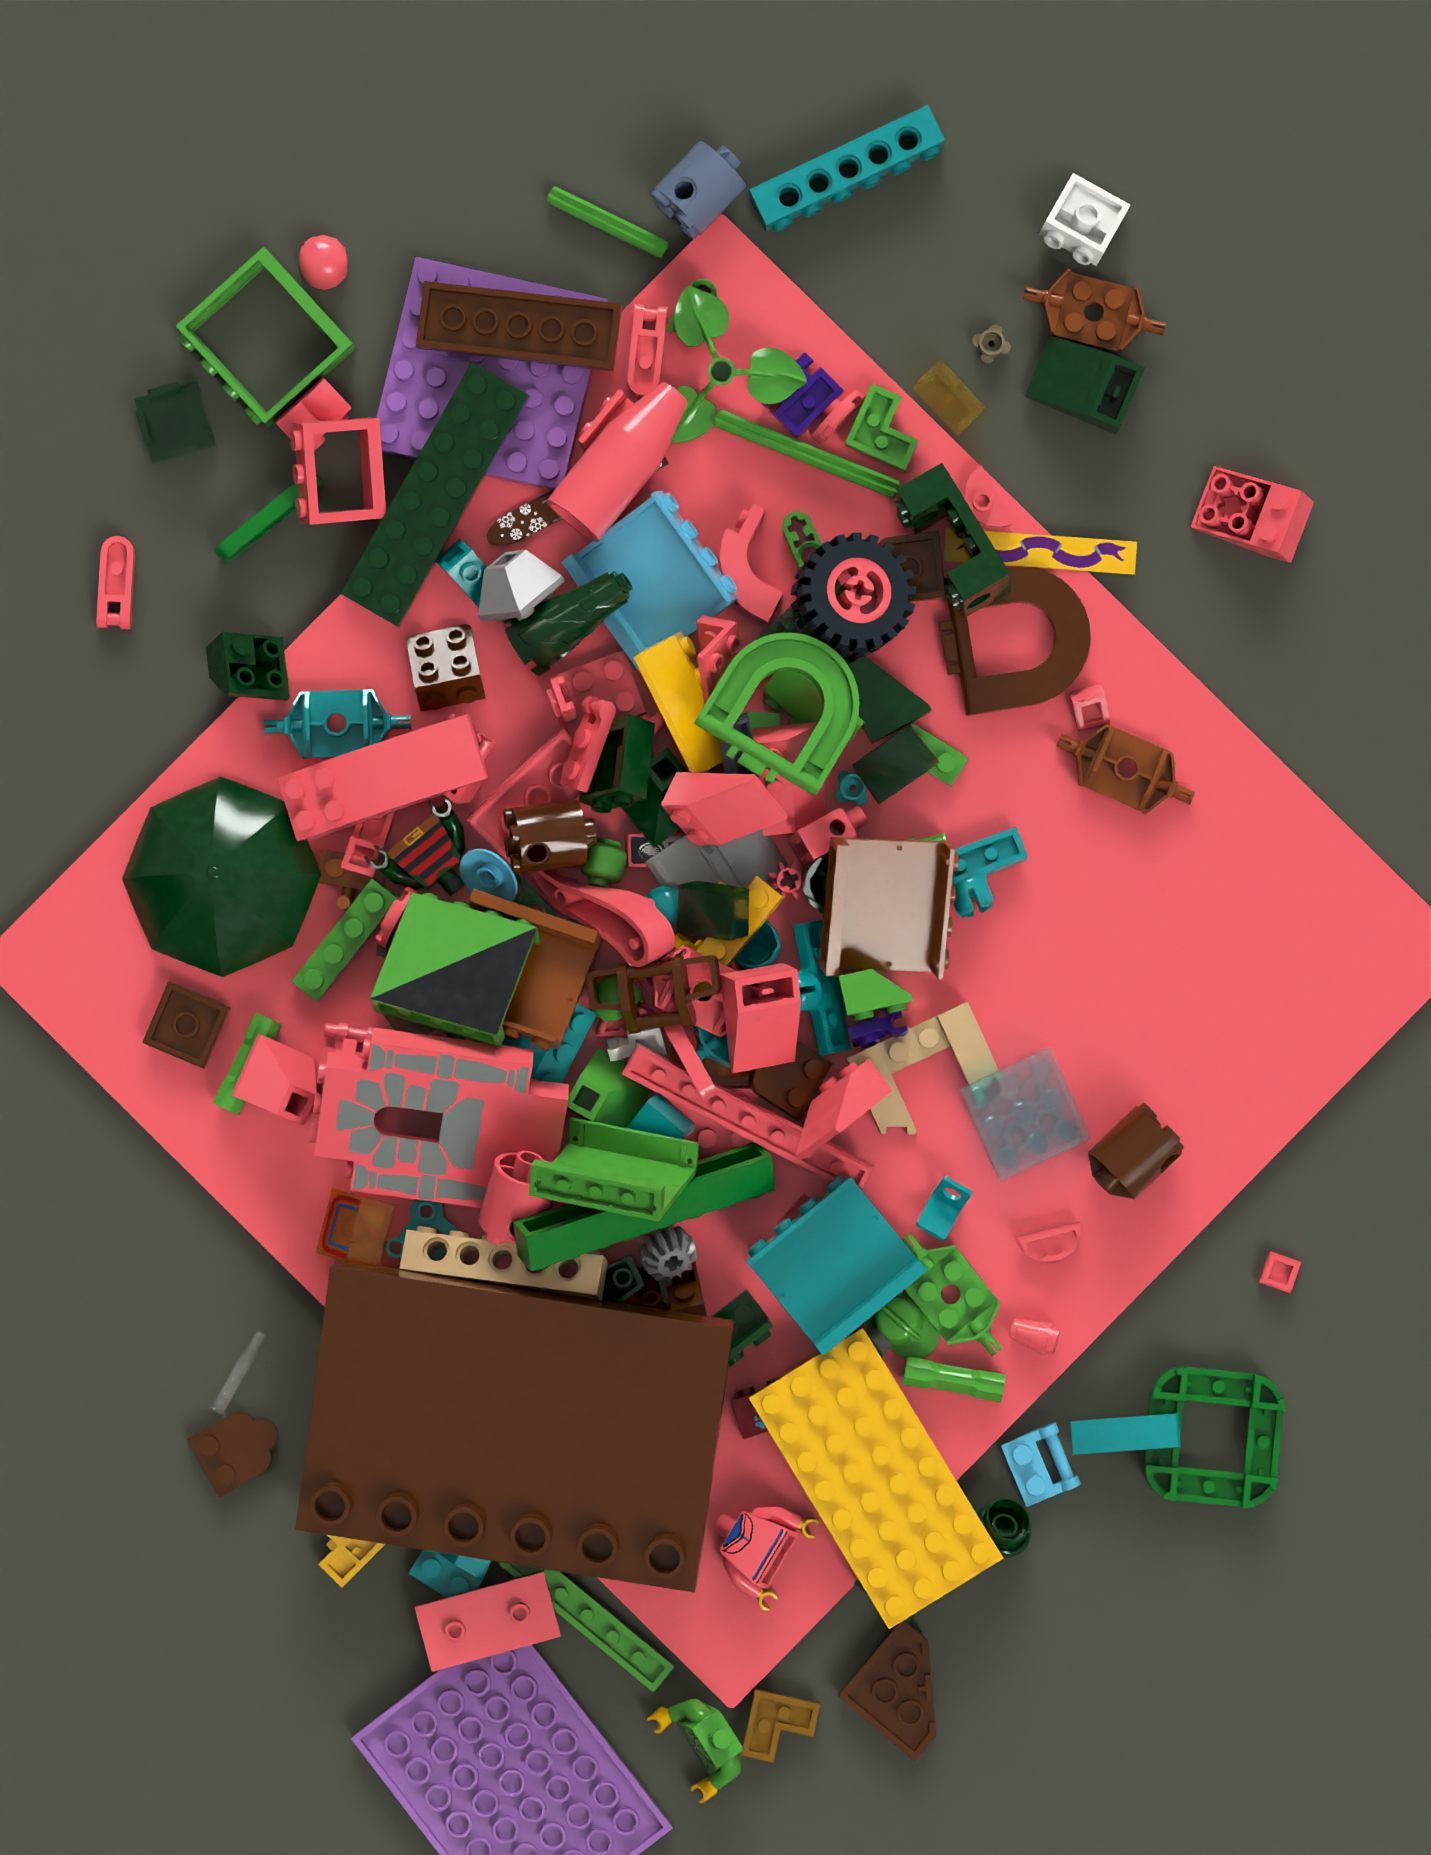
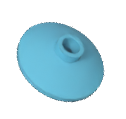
M477 848L468 851L460 861V874L471 894L473 889L509 901H513L516 898L518 892L516 877L510 866L500 856L489 850Z

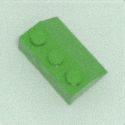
M794 671L775 672L762 688V692L766 695L763 701L777 713L780 709L786 712L791 717L788 720L790 725L819 722L822 713V699L815 684L806 676ZM859 716L855 730L848 743L863 728L865 722Z

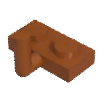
M322 849L319 862V870L322 875L319 883L343 887L341 896L337 899L336 903L340 909L347 911L354 902L356 889L363 890L372 878L341 869L345 853ZM376 869L373 878L375 877L384 885L386 876L379 869Z

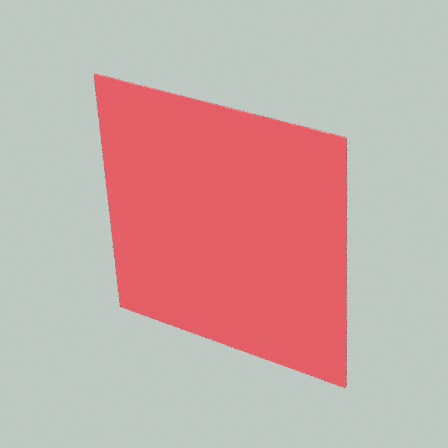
M721 214L701 235H697L621 312L614 371L592 369L568 469L569 473L585 453L578 442L580 431L587 422H593L598 416L600 407L607 397L614 396L618 389L624 392L626 398L633 403L642 398L633 394L627 384L635 303L645 304V308L658 309V306L668 307L667 329L681 293L687 286H690L699 279L709 280L715 285L718 298L723 301L728 309V327L723 335L712 338L718 356L731 360L735 369H751L750 358L752 354L762 348L779 349L791 356L795 361L805 352L814 361L806 369L811 376L821 367L844 390V393L838 398L840 402L856 389L866 397L871 384L902 396L889 427L919 441L905 472L845 446L847 437L862 404L823 444H819L812 437V434L827 417L824 413L800 436L795 438L773 416V413L781 406L780 403L769 404L767 407H764L750 394L747 387L750 375H734L732 381L726 385L715 384L704 399L711 401L715 405L717 412L721 409L872 469L899 480L900 486L943 463L964 497L965 484L971 473L980 465L725 215ZM701 288V289H700V290H702V291L711 293L708 289H705V288ZM643 321V329L655 330L656 322ZM665 332L660 384L665 382L673 388L689 386L695 389L699 395L710 382L708 367L713 360L706 340L699 346L690 347L679 338L676 332ZM714 424L705 434L694 440L683 443H670L665 453L669 464L653 473L612 525L614 526L652 497L650 494L654 491L663 490L665 494L668 492L679 505L677 511L684 521L689 520L698 531L699 536L696 538L702 547H708L718 560L716 566L720 571V547L726 528L739 533L740 529L735 526L744 509L750 511L753 504L765 509V514L748 547L747 560L753 574L763 583L783 592V597L769 625L747 615L735 602L715 616V618L737 622L739 637L742 642L741 650L753 641L771 634L799 633L809 635L811 633L807 626L801 630L799 629L796 621L802 616L800 612H792L791 604L797 599V596L791 595V589L798 581L794 577L799 567L783 535L782 525L786 515L794 511L807 514L822 544L826 541L830 542L833 538L842 534L847 538L852 533H862L863 540L872 534L879 537L877 544L887 537L914 534L911 527L909 526L905 529L897 517V508L894 504L897 501V495L894 498H890L716 428ZM985 471L1013 524L1003 528L987 527L980 523L984 531L1052 536ZM485 475L440 556L459 538L474 551L487 567L505 552L527 550L563 576L565 582L555 589L556 594L550 598L552 599L567 590L578 588V585L561 562L571 554L581 551L592 540L580 534L561 519L515 543L506 545L490 543L486 535L490 527L499 518L552 490ZM948 516L919 532L939 531L944 578H947V572L964 563L944 561L946 528H950L947 522ZM796 518L791 520L792 525L788 530L789 532L795 531L800 539V542L794 543L795 548H798L804 542L814 541L812 535L805 539L802 532L803 527L806 526L804 521L798 522ZM806 548L801 554L802 561L804 562L816 549ZM437 562L400 627L395 626L340 594L284 651L290 699L284 701L238 697L0 936V986L324 1307L330 1266L336 1260L400 1268L401 1257L394 1258L388 1255L386 1244L390 1239L397 1237L412 1219L410 1208L415 1199L350 1191L351 1178L345 1177L347 1160L314 1156L315 1143L309 1142L311 1123H318L319 1114L313 1113L314 1102L304 1126L246 1101L238 1115L212 1102L239 1052L255 1012L282 1024L275 1041L314 1057L315 1076L317 1075L321 1047L335 1048L336 1038L324 1036L326 1023L339 1025V1022L348 1023L352 1028L368 1030L369 1027L394 1030L383 1014L374 1011L370 1000L386 957L376 955L378 944H376L375 937L380 932L381 923L320 1001L316 1002L291 981L346 912L340 909L336 903L337 899L341 896L343 887L318 883L293 947L225 977H221L151 949L122 878L152 806L218 777L229 779L284 801L277 780L278 777L334 758L302 759L288 734H265L264 727L277 726H265L264 720H284V717L288 716L299 692L373 689L387 714H391V716L411 715V721L398 722H410L411 729H391V731H388L385 740L447 721L451 714L459 717L469 714L475 737L477 733H481L488 737V742L492 740L496 745L484 760L488 779L484 780L470 803L455 804L450 800L451 809L454 810L464 829L466 849L461 857L468 851L477 848L496 852L465 818L560 728H564L569 734L564 717H556L546 691L553 688L549 677L622 651L623 649L605 623L602 622L572 651L553 664L549 671L538 676L531 671L532 668L537 666L536 663L531 660L524 664L513 648L505 631L511 624L506 625L504 621L496 622V620L481 621L478 617L479 608ZM1005 565L1006 568H1008V567H1018V566H1008V565ZM1038 568L1062 579L1078 595L1088 615L1091 640L1087 660L1074 682L1055 698L1033 706L966 716L960 674L948 675L946 668L947 666L957 665V661H945L941 637L942 635L952 634V630L940 631V622L951 621L947 597L944 599L910 602L915 604L913 613L906 618L909 622L905 628L879 650L873 653L869 651L864 656L929 704L932 711L912 723L968 757V760L950 787L895 753L896 748L911 724L874 744H871L866 732L862 728L843 749L824 781L827 814L839 807L846 813L859 806L866 815L868 823L855 830L857 833L855 838L908 840L915 837L916 840L945 833L946 840L954 849L1017 827L1028 855V860L987 876V882L994 897L993 905L988 910L980 913L975 898L972 897L970 899L974 907L973 913L975 916L961 917L957 914L954 905L950 904L949 917L952 918L953 928L951 936L947 937L946 949L949 950L950 958L948 968L944 969L943 979H938L932 972L874 970L912 994L913 1001L906 1003L907 1010L901 1011L903 1017L893 1021L892 1025L895 1028L907 1025V1028L910 1029L958 1005L968 1002L998 1067L1001 1079L997 1080L993 1076L981 1092L986 1098L983 1102L977 1104L951 1047H948L891 1074L917 1133L907 1134V1127H886V1134H881L869 1109L829 1140V1142L875 1165L862 1192L901 1239L905 1238L914 1247L906 1237L909 1233H912L921 1247L926 1250L955 1245L1001 1303L991 1324L990 1333L1003 1348L998 1352L989 1342L996 1352L994 1356H990V1353L980 1341L971 1340L948 1345L943 1337L939 1335V1342L934 1351L921 1358L932 1360L935 1363L1006 1374L1001 1402L933 1388L925 1389L903 1385L902 1376L906 1359L896 1354L890 1348L886 1349L887 1354L882 1358L956 1481L1431 998V907L1088 571ZM844 573L838 576L841 586L851 578L850 574ZM855 588L850 590L855 593V599L858 600L861 597L856 594ZM875 590L868 595L872 596L871 601L860 609L862 614L871 613L876 603ZM1013 603L979 609L967 616L977 678L1033 669L1045 662L1052 652L1055 639L1052 623L1043 611L1033 605ZM458 625H470L486 698L475 700L471 703H461L437 710L421 712L413 683L406 642L407 638L411 635ZM695 631L689 638L695 647L696 654L693 656L698 664L697 656L701 649L698 631ZM625 653L646 714L650 712L654 716L659 711V708L640 670L636 669ZM850 653V654L847 655L846 657H842V658H843V659H846V658H848V657H850V656H852V655H854V654H853V653ZM774 673L760 682L742 713L747 711L777 713L763 701L766 695L762 692V688ZM1101 685L1106 696L1111 722L1108 725L1172 752L1175 762V781L1178 782V785L1193 792L1195 791L1191 804L1188 805V803L1174 797H1167L1150 812L1142 814L1137 809L1084 786H1078L1076 756L1069 751L1056 747L1057 742L1061 741L1059 740L1061 734L1079 742L1080 740L1085 741L1104 725L1078 731L1069 692ZM780 709L778 712L780 713L779 726L790 725L788 720L791 717ZM334 714L328 720V728L332 732H341L346 727V719L341 714ZM646 714L637 717L642 719ZM666 724L653 737L651 759L668 747L687 772H690ZM622 746L617 747L613 787L618 785ZM1123 759L1118 764V772L1123 777H1132L1136 772V765L1132 760ZM723 762L703 773L725 774ZM846 770L850 774L857 775L861 772L868 774L870 782L866 785L868 800L865 804L858 805L853 801L840 803L836 800L835 794L839 791L840 783L837 776L841 771ZM850 785L849 789L854 791L856 786ZM442 795L396 810L383 850L387 852L433 814L429 800L436 807L442 806L445 802ZM580 803L584 819H594L597 838L619 842L622 844L621 849L625 851V835L642 834L621 807L611 809L610 813L594 812L591 806ZM355 825L313 840H308L318 867L322 849L341 853L346 852ZM830 827V831L837 836L835 829ZM680 829V830H679L678 832H676V833H685V832H684L682 829ZM794 833L769 835L789 865L786 868H790L791 863L796 861L795 869L799 873L802 872L804 868L787 841ZM459 864L457 867L454 868V871L461 878ZM581 866L557 869V873L565 877L576 878L578 883L589 885L590 878L585 877L581 873ZM625 866L622 880L615 884L609 883L608 888L622 889L646 897L652 889L660 885L649 868H626ZM519 873L560 918L575 920L556 909L541 894L528 873ZM782 873L784 878L780 881V885L782 887L788 886L792 890V884L796 881L794 875L788 877L786 873ZM385 877L384 885L388 889L402 892L405 888ZM769 878L765 881L770 886L774 885V879ZM518 881V892L514 900L520 898L523 892L522 885ZM438 882L428 890L425 887L417 889L419 891L418 894L421 895L423 893H431L441 899L470 903L471 893L465 885L451 896L447 894ZM356 889L354 900L358 897L362 890ZM802 889L796 890L799 898L797 900H794L791 894H786L785 899L781 901L767 919L778 932L781 941L779 958L772 965L784 963L796 968L798 972L801 970V963L793 925L823 920V913H820L807 901ZM536 904L529 907L545 913L544 908ZM722 909L690 931L688 929L681 934L693 944L699 939L704 941L726 913ZM601 936L602 941L590 971L616 968L618 964H625L618 951ZM839 969V976L864 970ZM606 976L598 977L596 980V985ZM633 979L644 997V1002L638 1003L653 1010L650 1005L653 1003V1000L638 979ZM586 980L578 1004L594 1012L589 1004ZM168 981L231 1007L205 1069L142 1043ZM710 996L704 997L701 1001L709 999ZM885 1008L873 1011L874 1017L878 1016L881 1018L887 1015ZM802 1011L799 1016L797 1040L819 1054L810 1012ZM852 1015L845 1017L847 1027L871 1019L853 1021ZM597 1016L562 1084H569V1095L596 1050L600 1048L608 1053L607 1040L614 1038L596 1036V1029L600 1019ZM681 1024L693 1048L696 1049L698 1043L694 1027H684ZM661 1027L668 1049V1056L666 1058L684 1066L663 1027ZM885 1033V1036L879 1039L882 1042L893 1036ZM849 1035L851 1050L822 1055V1057L833 1063L822 1084L833 1076L840 1080L841 1077L838 1073L849 1065L846 1058L867 1048H861V1045L854 1048ZM357 1042L356 1052L362 1053L364 1043ZM630 1056L623 1058L621 1060L627 1063ZM704 1058L701 1061L713 1082L721 1086H749L751 1070L731 1073L729 1067L720 1065L709 1058L706 1060ZM316 1079V1092L322 1094L323 1084H318ZM819 1089L814 1098L822 1093ZM651 1090L644 1104L657 1092ZM757 1095V1105L802 1128L804 1127L809 1107L801 1121L795 1120ZM1144 1102L1157 1115L1156 1119L1160 1122L1162 1129L1168 1125L1180 1137V1143L1184 1146L1182 1155L1135 1200L1110 1195L1093 1178L1088 1152L1135 1106L1139 1107ZM384 1107L375 1114L374 1122L380 1130L387 1133L439 1140L443 1113L400 1107ZM568 1107L560 1153L569 1142L571 1117L591 1121ZM767 1149L765 1150L772 1156L774 1191L765 1193L758 1198H750L735 1203L728 1208H720L705 1213L698 1218H694L691 1224L682 1228L688 1232L689 1236H692L695 1242L697 1260L695 1262L707 1316L711 1317L747 1289L773 1325L769 1329L770 1337L756 1347L753 1343L743 1349L744 1356L728 1368L699 1577L695 1593L597 1577L729 1708H734L839 1602L855 1585L854 1582L857 1579V1576L769 1431L743 1440L730 1400L736 1398V1391L754 1386L755 1392L762 1390L768 1386L766 1381L784 1376L820 1354L813 1342L755 1271L747 1264L745 1259L750 1256L747 1251L760 1239L767 1242L775 1235L773 1229L778 1225L777 1222L803 1194H806L809 1198L815 1196L818 1200L828 1192L825 1186L830 1181ZM699 1154L698 1161L717 1154ZM944 1176H947L973 1193L961 1209L947 1238L941 1241L917 1227L916 1222L936 1186ZM945 1188L951 1195L961 1197L956 1190ZM338 1195L361 1200L360 1205L344 1200L337 1201L330 1221L326 1245L330 1249L347 1254L346 1259L327 1253L322 1246V1237L333 1199ZM553 1200L551 1209L568 1203ZM339 1203L359 1208L357 1212L340 1206L331 1242L349 1247L348 1251L331 1246L328 1242ZM442 1203L444 1209L443 1216L461 1232L469 1233L474 1239H482V1235H486V1232L478 1223L481 1208ZM429 1205L422 1206L420 1210L421 1215L425 1218L431 1217L433 1214L432 1207ZM1081 1222L1082 1236L1077 1248L1069 1257L1056 1263H1042L1031 1259L1021 1250L1016 1238ZM435 1227L437 1230L436 1234H444ZM624 1240L612 1244L606 1249H597L608 1263L631 1254L637 1269L643 1267L639 1247L643 1244ZM393 1241L391 1243L390 1250L392 1253L399 1254L402 1251L403 1247L400 1242ZM472 1251L465 1256L464 1264H475L479 1259V1252ZM501 1257L497 1262V1268H508L512 1263V1257ZM575 1264L567 1265L562 1271V1277L571 1278L575 1276L578 1266ZM529 1270V1272L532 1273V1274H537V1273H540V1272L542 1271V1270H534V1271H530V1270ZM953 1284L946 1285L941 1291V1298L945 1303H955L960 1297L958 1287ZM634 1294L623 1303L635 1305ZM1014 1318L1051 1322L1054 1327L1060 1328L1054 1353L1045 1352L1043 1355L1015 1339L1009 1338ZM865 1321L857 1330L861 1328L869 1330L868 1322ZM757 1507H781L799 1514L801 1519L812 1517L820 1523V1525L809 1522L806 1525V1533L816 1536L812 1539L803 1536L799 1529L795 1530L800 1535L769 1585L776 1592L778 1600L774 1599L771 1595H767L762 1599V1602L770 1607L768 1611L761 1609L757 1597L751 1598L734 1586L724 1566L725 1557L719 1551L726 1538L714 1531V1525L723 1513L737 1520L742 1511L752 1513Z

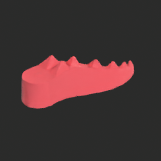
M557 869L528 872L541 894L556 909L586 927L599 931L600 936L618 950L623 958L632 966L642 967L670 953L674 948L675 937L672 926L667 918L656 908L653 899L622 889L584 885L578 883L576 878L565 877L557 873Z

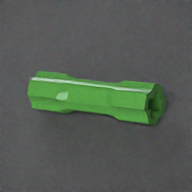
M255 1012L239 1052L212 1103L237 1115L240 1114L245 1101L232 1096V1092L257 1034L275 1041L282 1024Z
M906 1356L902 1384L925 1389L933 1388L1001 1402L1006 1374L982 1369H968Z

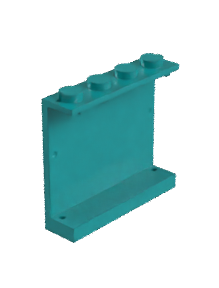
M841 1175L835 1177L825 1186L828 1192L818 1200L815 1196L808 1199L799 1207V1210L802 1212L792 1221L787 1217L773 1229L775 1235L767 1242L763 1239L757 1241L748 1249L747 1253L750 1256L745 1259L747 1264L755 1271L823 1356L927 1271L850 1175H847L845 1178Z

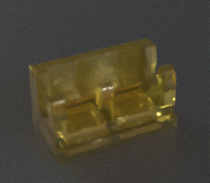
M942 359L926 372L913 387V390L956 437L985 411L983 404Z

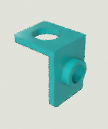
M944 1176L932 1192L916 1222V1226L944 1241L961 1209L973 1192L949 1177ZM945 1188L956 1190L961 1197L951 1195Z

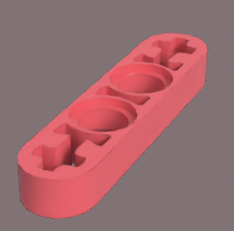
M653 1003L650 1004L655 1014L667 1013V1011L654 1006ZM681 1024L664 1026L665 1033L702 1100L706 1101L719 1094Z

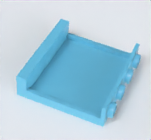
M663 490L654 491L650 494L652 497L612 526L598 543L592 541L581 551L571 554L561 562L578 587L606 572L610 574L615 571L618 575L623 572L627 576L633 587V590L629 591L630 598L627 599L628 602L603 622L637 670L639 668L633 657L638 653L682 631L684 638L689 637L697 631L696 621L702 615L715 617L739 599L735 593L737 586L727 574L722 575L716 566L718 560L714 553L708 547H702L696 538L699 534L694 525L689 520L684 521L677 511L679 509L677 501L670 493L667 492L665 494Z

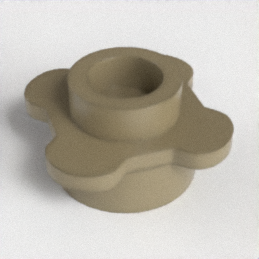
M991 325L988 330L982 334L977 333L972 338L973 346L978 347L981 352V360L987 364L992 363L994 358L1001 354H1008L1011 349L1010 343L1005 341L1002 328L998 325ZM990 341L994 342L995 345L993 347L988 345Z

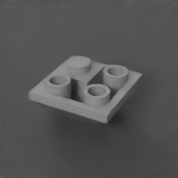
M527 550L505 552L484 569L478 617L481 621L496 620V622H502L508 618L525 619L534 613V607L538 603L553 597L556 594L555 589L565 580L561 574Z

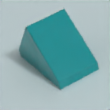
M659 1093L655 1094L644 1104L626 1127L628 1129L684 1139L695 1130L694 1123Z

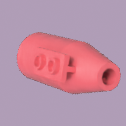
M665 382L659 384L636 403L626 398L624 392L618 389L614 396L607 397L600 407L598 416L593 422H587L580 431L578 442L585 453L546 500L550 508L580 534L598 543L661 465L688 405L687 399Z

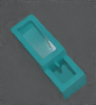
M1178 1413L1070 1421L1073 1455L1181 1447Z

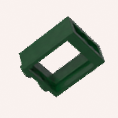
M631 714L613 719L588 792L580 791V803L591 806L594 812L610 813L611 809L631 807L632 803L646 800L655 723ZM622 746L618 785L613 787L617 747Z

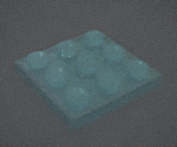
M1049 1047L959 1088V1092L1000 1181L1091 1139L1055 1056Z

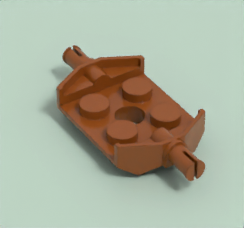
M1069 268L1049 290L1045 289L1043 291L1026 286L1022 298L1023 300L1041 304V307L1044 308L1050 335L1121 353L1139 333L1147 331L1163 336L1166 322L1147 318L1148 316H1145L1139 287L1131 288L1073 273ZM1091 304L1099 306L1102 310V318L1094 322L1089 321L1084 315L1085 307Z
M1105 724L1085 741L1080 740L1079 742L1061 734L1059 738L1061 741L1057 742L1056 747L1069 751L1076 756L1078 786L1089 788L1137 809L1142 814L1150 812L1167 797H1174L1188 803V805L1193 800L1195 791L1186 789L1175 781V762L1172 752L1111 725ZM1129 759L1135 763L1136 772L1134 776L1126 778L1119 774L1118 764L1121 760Z

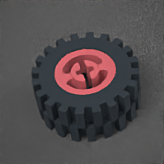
M852 533L847 538L842 534L836 536L830 542L826 541L803 562L804 565L798 569L794 577L798 581L792 586L791 595L797 596V599L791 604L793 613L800 612L802 616L796 621L799 629L801 630L807 626L811 631L808 636L819 639L831 648L837 649V653L841 657H846L850 653H853L854 657H861L869 651L873 653L879 650L905 628L909 622L906 618L913 613L915 604L910 603V600L916 596V586L909 587L908 582L914 578L912 569L904 572L901 567L907 560L902 553L894 558L890 552L895 546L888 541L882 547L877 545L879 537L872 534L865 540L862 539V533ZM844 573L850 574L851 578L839 588V591L843 592L836 599L835 583L838 576ZM852 588H855L856 594L861 596L858 600L855 599V593L850 591ZM875 589L876 603L871 613L862 614L860 609L871 601L872 596L868 595Z

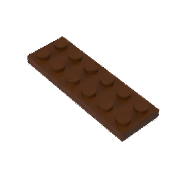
M424 281L416 348L614 371L622 304Z

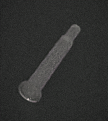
M259 1331L256 1332L248 1348L246 1347L214 1404H209L208 1407L223 1416L227 1415L224 1411L257 1355L256 1352L266 1336Z

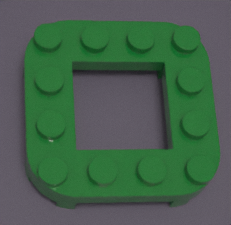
M1188 1366L1173 1367L1161 1372L1150 1391L1148 1416L1178 1413L1180 1438L1184 1401L1249 1407L1243 1472L1178 1466L1180 1447L1144 1450L1143 1471L1149 1486L1160 1496L1171 1501L1177 1500L1253 1508L1268 1499L1273 1491L1276 1490L1279 1481L1277 1474L1283 1412L1286 1409L1285 1400L1278 1387L1268 1378L1255 1373Z

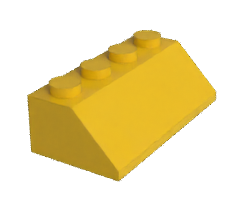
M682 631L647 647L633 658L690 773H703L723 762L721 741L694 724L705 705L699 667L693 656L696 654L695 647L688 636L684 638Z

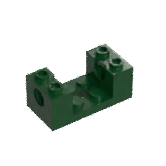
M943 463L896 489L897 501L894 502L897 508L896 514L905 529L910 526L914 534H918L948 516L947 522L955 536L961 534L965 543L963 548L969 560L947 572L949 583L945 585L948 592L946 597L955 612L960 609L963 615L967 617L1011 592V579L1008 569Z

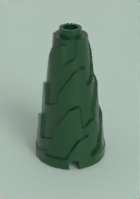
M615 571L610 574L606 572L578 588L567 590L552 599L538 603L534 607V613L525 619L508 618L504 620V624H511V626L505 629L506 634L524 664L531 660L536 663L537 666L532 668L531 671L540 676L549 671L553 664L572 651L607 617L628 602L627 599L630 598L629 591L633 590L632 584L623 572L619 575Z

